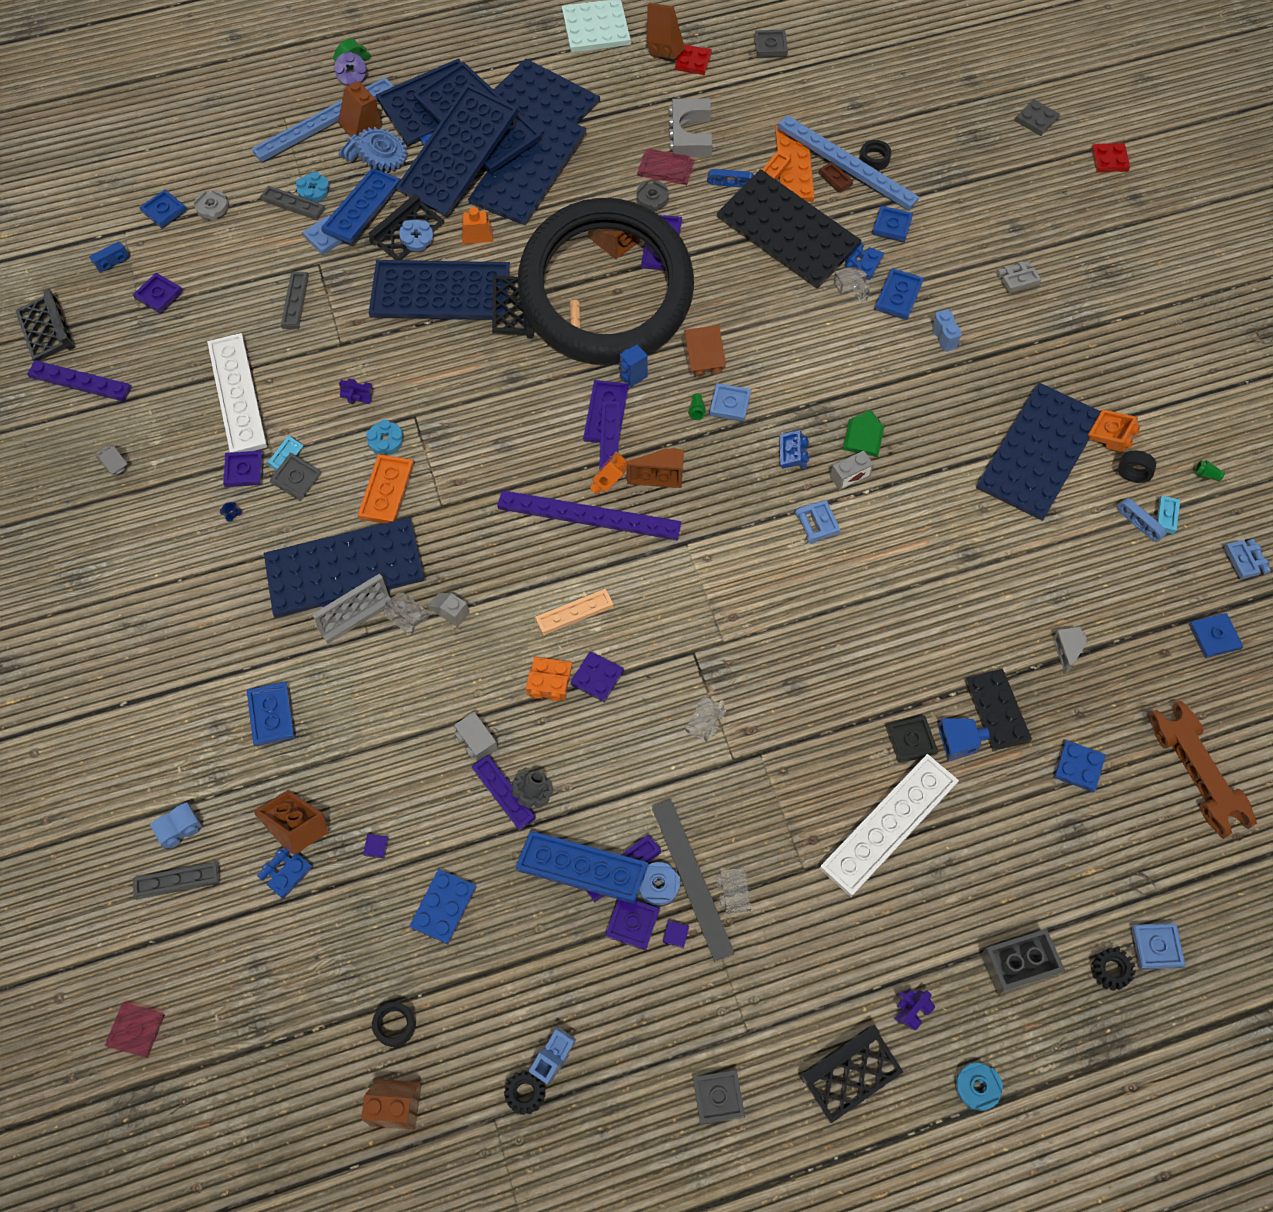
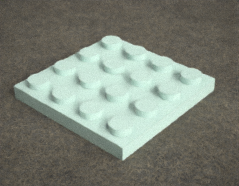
M604 0L562 6L571 52L631 45L621 0Z

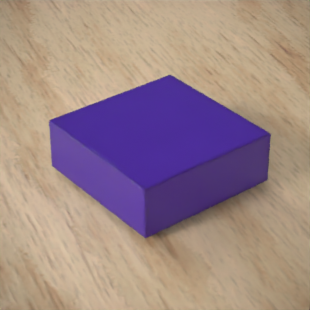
M367 834L363 855L385 859L389 838L387 836Z
M668 921L663 943L684 949L689 926Z

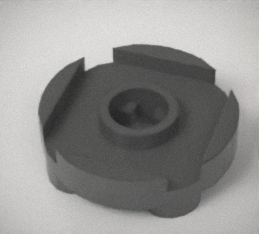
M647 181L637 188V203L654 212L664 207L669 200L667 186L659 181H653V183H648Z

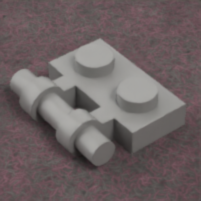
M1029 261L1017 262L1016 265L1003 266L1002 269L997 270L998 276L1004 275L1002 282L1009 293L1038 285L1041 282V278L1035 268H1030L1031 264Z

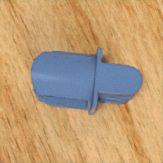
M354 134L351 138L347 137L348 142L339 151L340 157L350 162L356 159L359 153H356L355 148L358 135Z

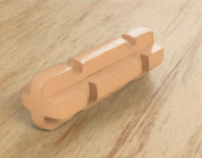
M571 300V324L580 328L579 301Z

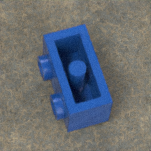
M637 344L620 354V378L624 383H628L632 387L648 377V356Z

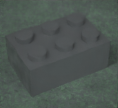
M1047 929L987 947L981 953L998 996L1058 977L1065 971Z

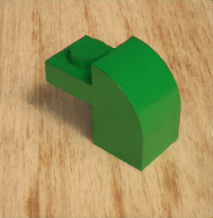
M349 38L338 45L332 59L336 61L341 54L352 52L364 60H369L371 54L366 50L365 46L358 44L353 38ZM347 65L346 67L348 69H353L354 66Z

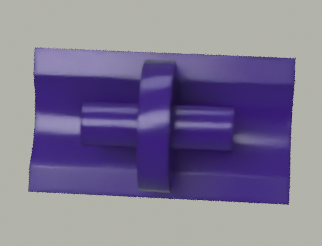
M350 378L347 381L340 380V397L346 398L349 404H354L355 401L371 403V383L365 382L362 385Z
M910 989L907 994L900 991L897 994L900 1002L897 1004L900 1012L894 1017V1020L899 1024H905L911 1030H917L922 1024V1021L916 1016L918 1011L920 1010L924 1015H929L935 1009V1005L930 1000L932 994L928 990L925 992L917 990L915 993Z

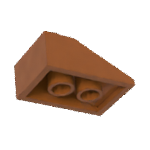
M653 3L647 5V44L652 56L675 59L685 49L674 6Z
M665 448L627 461V484L682 488L684 450Z
M289 790L254 811L257 818L276 840L294 855L329 833L323 813Z

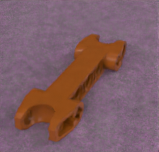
M1181 700L1175 702L1172 706L1176 721L1167 720L1158 710L1152 711L1149 714V719L1155 737L1163 748L1173 747L1206 801L1200 804V810L1207 823L1223 839L1232 834L1228 821L1229 816L1237 818L1247 829L1255 826L1257 822L1248 798L1241 789L1231 791L1198 736L1203 733V727L1197 716Z

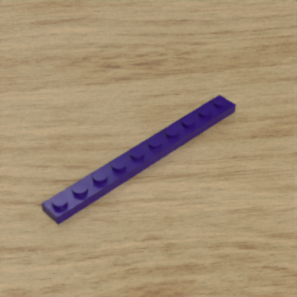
M505 490L501 491L497 505L500 510L676 541L679 539L682 521Z

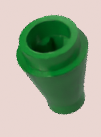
M699 393L692 395L688 411L694 420H700L706 414L703 397Z
M1200 460L1194 470L1198 477L1221 481L1225 475V471L1220 470L1207 460Z

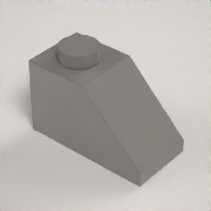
M109 444L94 454L110 474L115 473L117 475L125 470L124 466L127 463L113 445Z
M438 593L427 606L428 609L456 627L469 614L467 603L452 593Z
M1081 627L1057 630L1053 637L1064 673L1070 671L1087 643L1086 635L1082 633Z

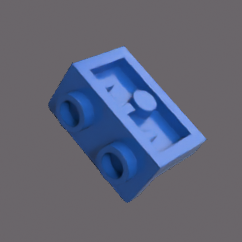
M119 241L89 256L99 273L130 258L126 248Z
M801 430L780 435V465L783 469L797 465L807 469V462H809L807 447L809 446V441Z

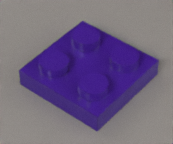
M155 273L133 296L139 302L161 313L183 290L179 285Z
M262 450L225 453L224 486L262 485Z
M590 651L570 684L605 703L623 674L624 668Z
M618 900L606 932V938L646 951L660 908L639 901L632 904Z

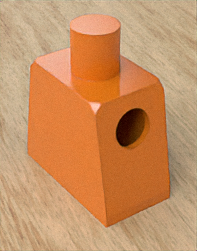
M476 207L470 208L469 212H464L461 229L462 244L493 242V227L487 212L479 211Z
M615 451L592 479L594 483L590 486V489L596 494L601 490L607 492L625 473L627 460Z

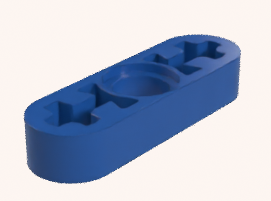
M711 169L708 172L707 181L711 185L742 188L754 174L749 171ZM727 177H734L735 179L729 180Z

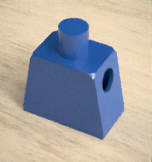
M944 718L941 719L938 725L947 761L978 752L981 747V741L989 740L990 738L988 728L977 729L974 719Z

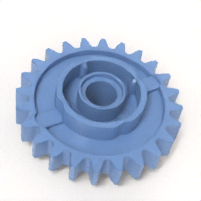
M368 127L367 131L363 129L362 133L359 132L356 138L355 148L356 153H359L358 157L363 158L362 162H368V166L373 165L374 169L379 167L380 171L383 168L389 171V168L394 171L395 167L399 169L400 165L403 166L407 157L406 145H403L404 141L399 140L400 136L395 137L394 132L389 133L388 129L383 131L382 127L380 130L374 127L372 130Z

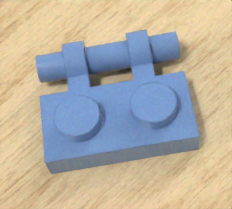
M1255 539L1247 541L1249 546H1247L1245 540L1226 544L1224 547L1240 580L1258 576L1261 572L1260 569L1263 574L1271 572L1268 566L1270 563L1267 558H1264L1261 553L1262 548L1260 544L1256 543Z

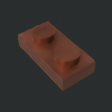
M832 161L819 169V174L839 192L844 191L853 184V180Z

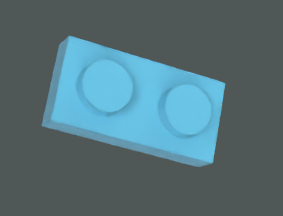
M288 435L267 462V465L277 471L289 453L297 456L304 445Z
M1161 496L1158 505L1157 522L1165 528L1166 533L1175 534L1177 531L1180 499Z

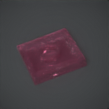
M122 1002L104 1046L148 1058L165 1014Z

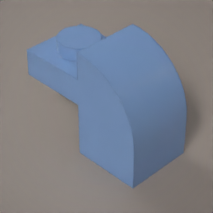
M557 1027L546 1047L539 1052L529 1072L544 1083H550L563 1067L577 1039Z

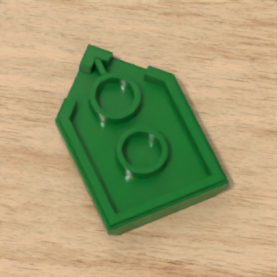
M871 409L849 419L843 450L855 453L865 451L869 456H879L885 426Z

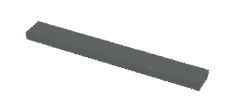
M672 800L652 806L713 961L716 962L734 955L733 948Z

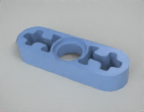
M1126 498L1118 504L1119 512L1152 541L1158 542L1166 535L1165 528L1133 500Z

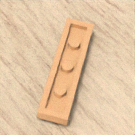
M603 589L538 615L535 619L544 636L613 608V602L607 590Z

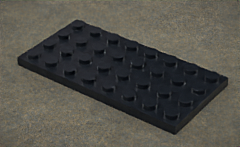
M761 169L717 212L718 218L816 289L861 245L862 241Z

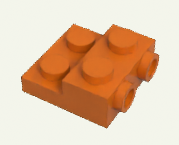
M1103 409L1088 434L1089 440L1105 443L1106 449L1124 453L1126 448H1131L1133 435L1137 436L1139 434L1140 425H1138V417Z
M534 657L526 685L527 695L536 699L544 697L552 701H566L573 666L572 662Z

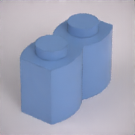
M948 309L936 312L932 325L934 334L939 338L940 347L945 352L957 349L961 337V330L954 323V316Z
M187 802L177 806L168 814L159 817L150 824L160 845L165 849L176 847L184 837L195 835L202 827L194 810Z

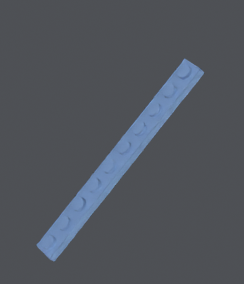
M384 77L365 88L376 99V94L394 86ZM342 100L251 148L253 154L260 162H263L334 124L339 119Z
M787 115L778 124L779 130L830 162L832 161L838 167L907 210H910L918 202L919 196Z

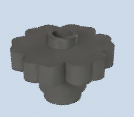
M527 770L518 773L511 786L512 796L518 798V803L526 808H531L533 805L536 808H541L547 805L553 793L552 782L547 781L546 775L537 770L531 773Z

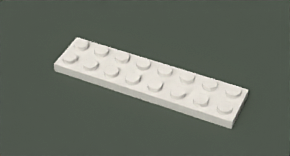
M242 333L207 341L230 452L255 451L267 448Z
M927 754L820 866V870L852 897L958 784L959 780Z

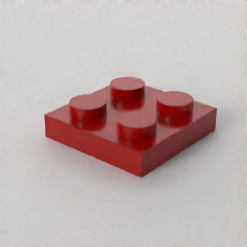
M684 45L685 49L678 55L675 70L705 75L712 55V49Z
M1125 143L1092 145L1091 150L1096 172H1129L1130 163Z

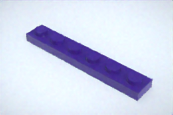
M37 360L34 361L27 373L29 378L123 402H125L132 389L128 383Z

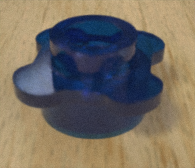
M228 502L220 509V514L226 517V521L231 522L233 518L242 514V510L237 508L235 502Z

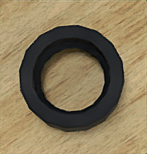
M870 140L863 144L859 158L875 170L880 171L885 169L890 162L891 148L884 141ZM878 152L884 157L874 159L869 157L867 153Z
M1128 451L1121 456L1118 472L1125 480L1134 483H1145L1153 478L1157 462L1152 455L1144 451ZM1130 465H1140L1145 469H1136L1131 467Z
M399 1002L385 1003L378 1008L372 1020L374 1035L382 1044L389 1047L404 1045L411 1039L416 1027L415 1017L411 1010ZM397 1011L405 1016L407 1021L406 1029L398 1037H387L381 1030L382 1019L389 1012Z

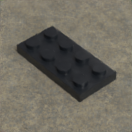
M1003 669L965 678V684L983 728H988L990 738L988 741L992 751L1031 742V735Z

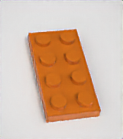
M378 454L358 512L359 519L378 523L396 521L414 466L413 460Z

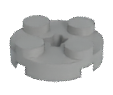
M211 190L212 192L209 193L204 191L194 200L196 212L202 218L216 221L227 211L229 204L221 191Z

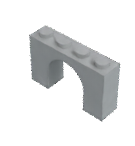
M710 98L672 99V106H669V116L672 117H670L669 122L670 127H673V129H670V139H673V141H670V151H673V157H712V133H689L682 129V126L687 123L710 122Z

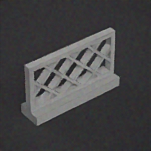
M379 573L313 613L312 616L318 631L327 644L393 605V601Z

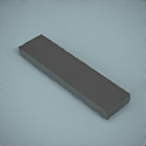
M267 186L260 196L263 202L317 221L325 211V205L271 186Z
M291 272L281 321L282 329H299L309 279L308 272Z
M212 862L134 877V899H144L220 884L219 863Z

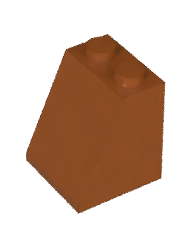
M359 81L345 87L338 119L339 125L350 137L354 134L359 135V132L362 133L363 129L367 131L368 127L372 130L374 127L378 130L382 127L376 99Z
M595 229L588 231L589 239L615 260L640 242V238L621 230Z
M714 325L684 330L681 339L689 374H694L695 377L705 375L706 372H712V374L721 373L726 367L720 326Z
M376 1079L364 1095L361 1120L372 1127L415 1130L422 1083Z

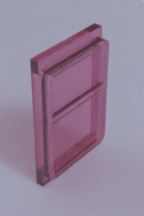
M648 149V151L645 150L642 156L637 176L687 185L695 160L686 155Z

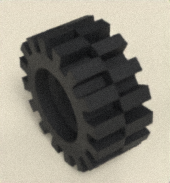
M1119 948L1103 950L1092 961L1094 966L1091 967V972H1095L1092 975L1093 978H1097L1099 980L1097 983L1099 985L1103 984L1104 989L1110 988V991L1120 990L1127 986L1134 979L1133 975L1136 973V970H1133L1135 963L1130 962L1132 960L1131 956L1127 958L1125 956L1127 952H1119ZM1113 961L1120 966L1121 974L1119 977H1112L1107 973L1105 968L1107 962Z
M521 1070L520 1073L516 1072L513 1077L510 1076L508 1078V1083L505 1084L504 1096L506 1103L515 1113H520L521 1115L532 1114L533 1111L539 1110L540 1105H543L546 1094L542 1080L525 1070ZM522 1084H529L534 1090L532 1098L525 1102L520 1101L516 1096L517 1088Z

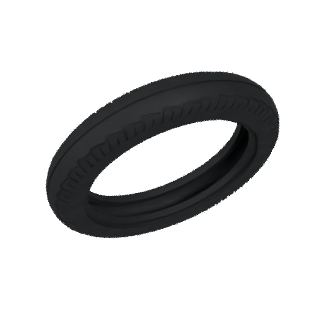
M593 198L570 204L558 210L542 222L534 231L521 256L518 269V291L523 310L529 322L541 338L550 346L571 358L583 362L619 364L620 354L624 350L630 349L637 344L649 355L663 346L677 332L687 316L692 302L694 273L690 255L683 240L676 230L660 215L647 207L628 200ZM595 229H616L637 236L657 253L666 270L668 291L663 303L657 312L646 322L634 329L621 333L597 334L570 324L553 308L544 289L546 268L552 256L562 244L580 233Z

